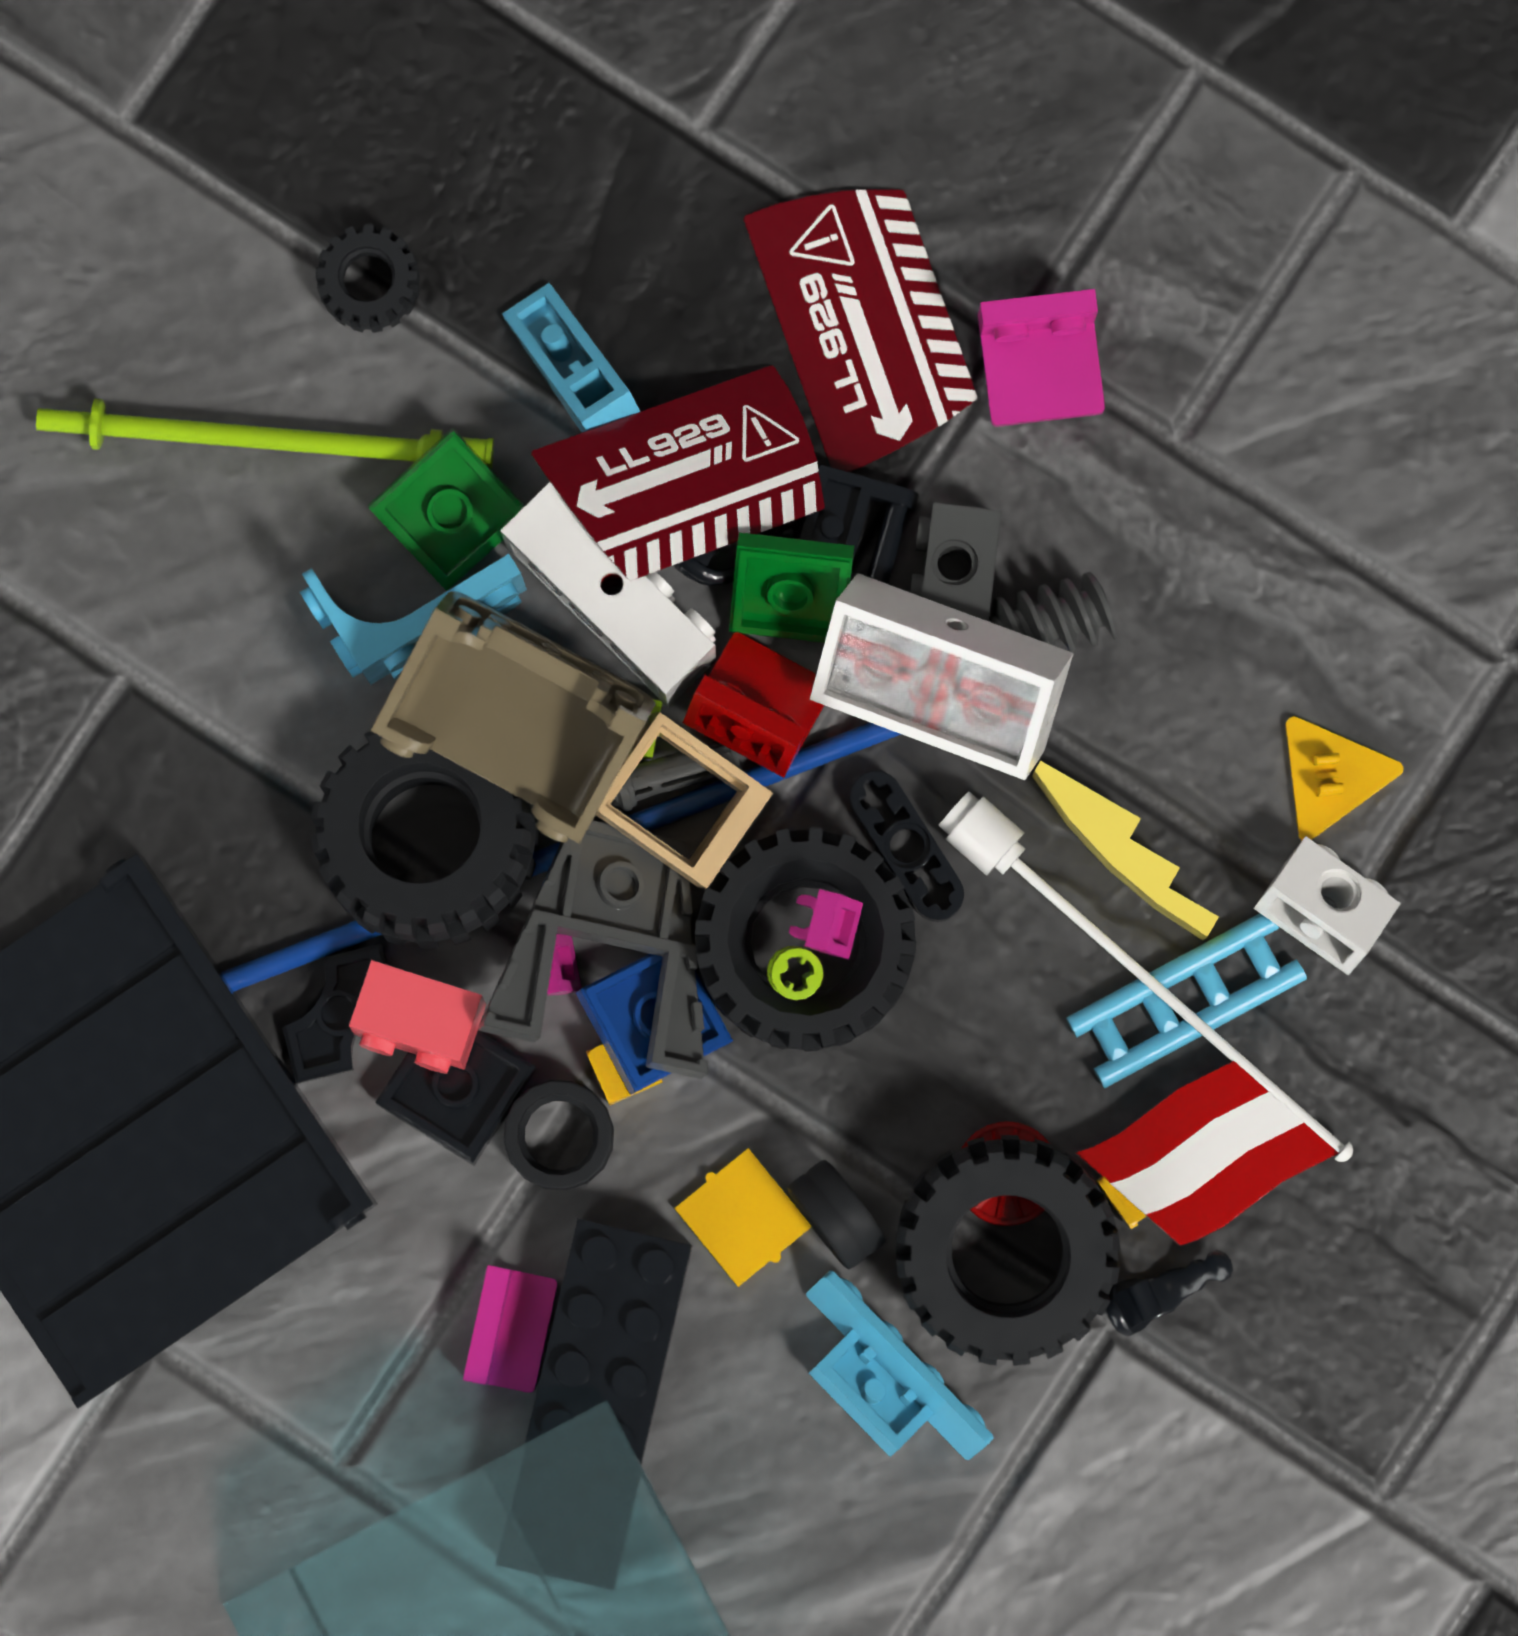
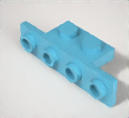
M829 1270L806 1293L807 1298L845 1336L809 1374L889 1457L896 1453L926 1421L966 1460H970L994 1439L993 1434L985 1427V1422L981 1415L971 1406L963 1404L944 1385L941 1374L932 1365L922 1362L904 1344L900 1332L891 1323L881 1320L863 1302L861 1293L850 1281L840 1278L834 1271Z

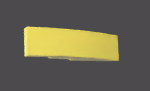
M1040 761L1032 778L1065 824L1105 868L1152 908L1202 941L1206 939L1219 916L1169 888L1180 867L1130 839L1141 818Z

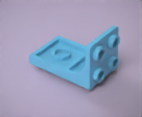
M507 554L411 614L392 622H365L343 612L332 601L312 568L302 573L309 587L300 591V594L322 629L333 624L339 636L332 639L330 643L352 678L363 672L370 685L390 673L394 680L398 679L434 609L448 592L454 591L465 594L505 615L522 602L518 595L527 590L520 570L510 554Z

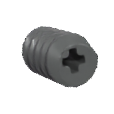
M1086 572L1082 575L1081 591L1076 588L1069 578L1062 579L1060 581L1058 598L1046 584L1039 586L1037 604H1034L1024 590L1016 594L1015 610L1011 609L1004 598H996L993 605V616H989V622L1053 646H1055V640L1061 639L1070 652L1076 651L1077 634L1083 633L1092 646L1098 645L1099 628L1103 626L1106 627L1114 640L1116 639L1114 623L1105 592L1091 572Z

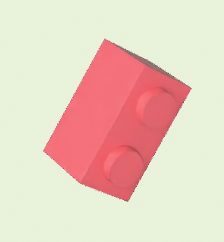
M371 960L349 1027L355 1036L361 1037L359 1046L367 1050L392 1056L395 1048L417 1055L414 1061L415 1064L435 1072L447 1074L450 1066L465 1070L486 1002L481 994Z

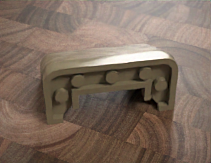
M451 591L447 593L434 609L371 731L382 737L380 742L385 748L399 756L411 758L414 752L425 754L430 749L532 804V814L539 820L536 827L546 836L563 843L571 839L580 844L652 712L655 701L631 683L465 594Z

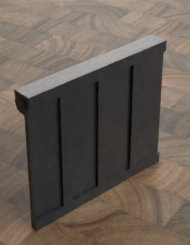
M137 853L128 860L124 858L110 866L106 870L107 874L100 879L99 885L0 951V1291L72 1397L71 1400L77 1409L95 1399L105 1390L342 1228L346 1227L347 1230H350L367 1218L365 1213L378 1205L237 994L227 983L220 969L148 862Z

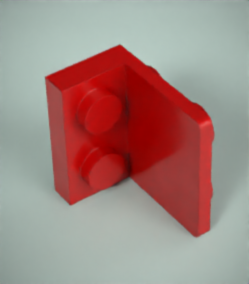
M735 632L709 676L704 675L693 695L682 723L784 778L825 705L810 700L816 673L751 638Z

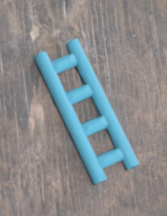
M1260 913L1149 972L1167 989L1193 975L1210 1005L1195 1014L1213 1030L1307 980L1306 974L1297 959L1280 967L1264 938L1266 935L1278 930L1279 926ZM1244 948L1260 979L1230 994L1214 964ZM1139 979L1066 1017L1067 1023L1076 1038L1092 1030L1107 1056L1108 1061L1093 1068L1104 1089L1203 1036L1186 1020L1179 1022L1173 1009ZM1143 1002L1159 1033L1128 1049L1113 1018Z

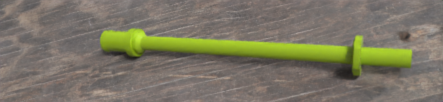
M94 398L91 412L38 408L36 414L37 431L89 435L91 449L100 450L104 437L110 436L415 462L443 437V430L431 429L430 434H424L420 439L106 414V406L103 399ZM462 437L492 469L494 438Z

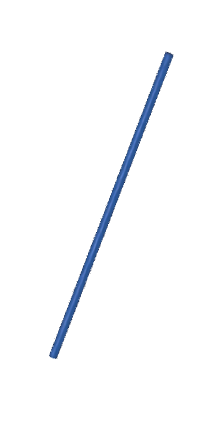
M869 722L801 748L784 778L761 765L744 770L743 772L764 787H767L902 734ZM718 780L630 814L628 817L650 832L728 802L737 791L723 781ZM560 842L534 851L533 858L536 866L532 877L548 871ZM355 920L221 973L235 992L383 934L378 932L372 934Z

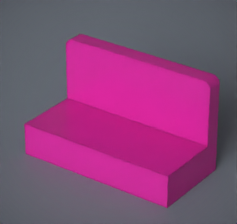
M487 1265L463 1376L464 1381L483 1385L489 1384L527 1393L535 1390L558 1285L555 1279Z

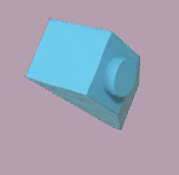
M550 283L502 313L504 319L582 433L640 412L629 389Z

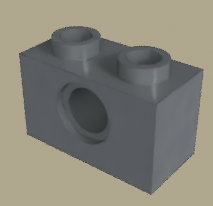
M933 502L931 518L919 517L915 551L926 552L924 574L912 573L910 593L989 621L1002 511ZM949 553H957L964 556L970 565L969 574L960 580L945 578L938 569L937 563L940 558Z

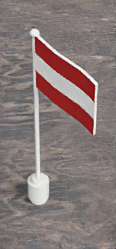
M968 791L938 825L948 834L945 840L987 876L996 868L1003 875L1012 867L1232 1061L1177 1089L1119 1134L1091 1148L1075 1152L1099 1175L1104 1176L1117 1191L1178 1245L1196 1241L1226 1226L1283 1181L1333 1156L1339 1162H1345L1351 1158L1353 1146L1350 1142L1346 1145L1340 1142L1021 861L1019 857L1025 851V848L1018 841L1025 832L984 796L978 800Z

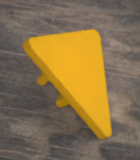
M1296 716L1290 717L1285 723L1298 837L1301 841L1305 836L1313 840L1403 773L1401 762Z

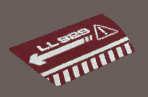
M847 190L807 196L775 204L744 217L746 228L831 468L850 472L863 467L931 432L977 400L973 382L907 196L903 190Z
M774 366L761 368L543 446L531 452L533 458L567 506L602 551L630 581L738 541L739 532L759 534L823 510L825 506L818 463L807 427L789 388Z

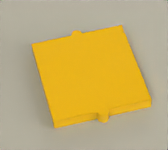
M749 1148L717 1174L709 1172L706 1175L707 1182L674 1208L738 1287L768 1262H779L781 1259L780 1253L812 1227Z

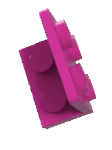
M1095 289L980 302L978 322L990 419L994 427L1101 415L1104 412L1105 403L1094 324L1098 313Z

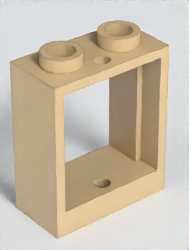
M655 712L650 714L600 805L596 816L696 887L707 889L773 792L661 712ZM658 736L737 791L689 860L611 805Z

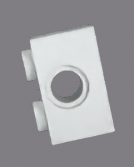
M1305 836L1286 860L1253 909L1349 975L1368 954L1401 903L1391 897L1380 883L1363 877L1343 863L1332 849L1316 844ZM1322 895L1331 898L1338 908L1328 905Z

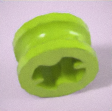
M792 945L785 946L774 953L768 963L767 975L772 988L788 999L801 1000L813 995L821 986L823 969L816 955L804 947ZM792 957H797L796 961L801 965H804L807 961L810 969L809 972L802 975L803 985L798 988H793L794 984L788 980L783 985L780 977L781 973L788 970L787 960Z

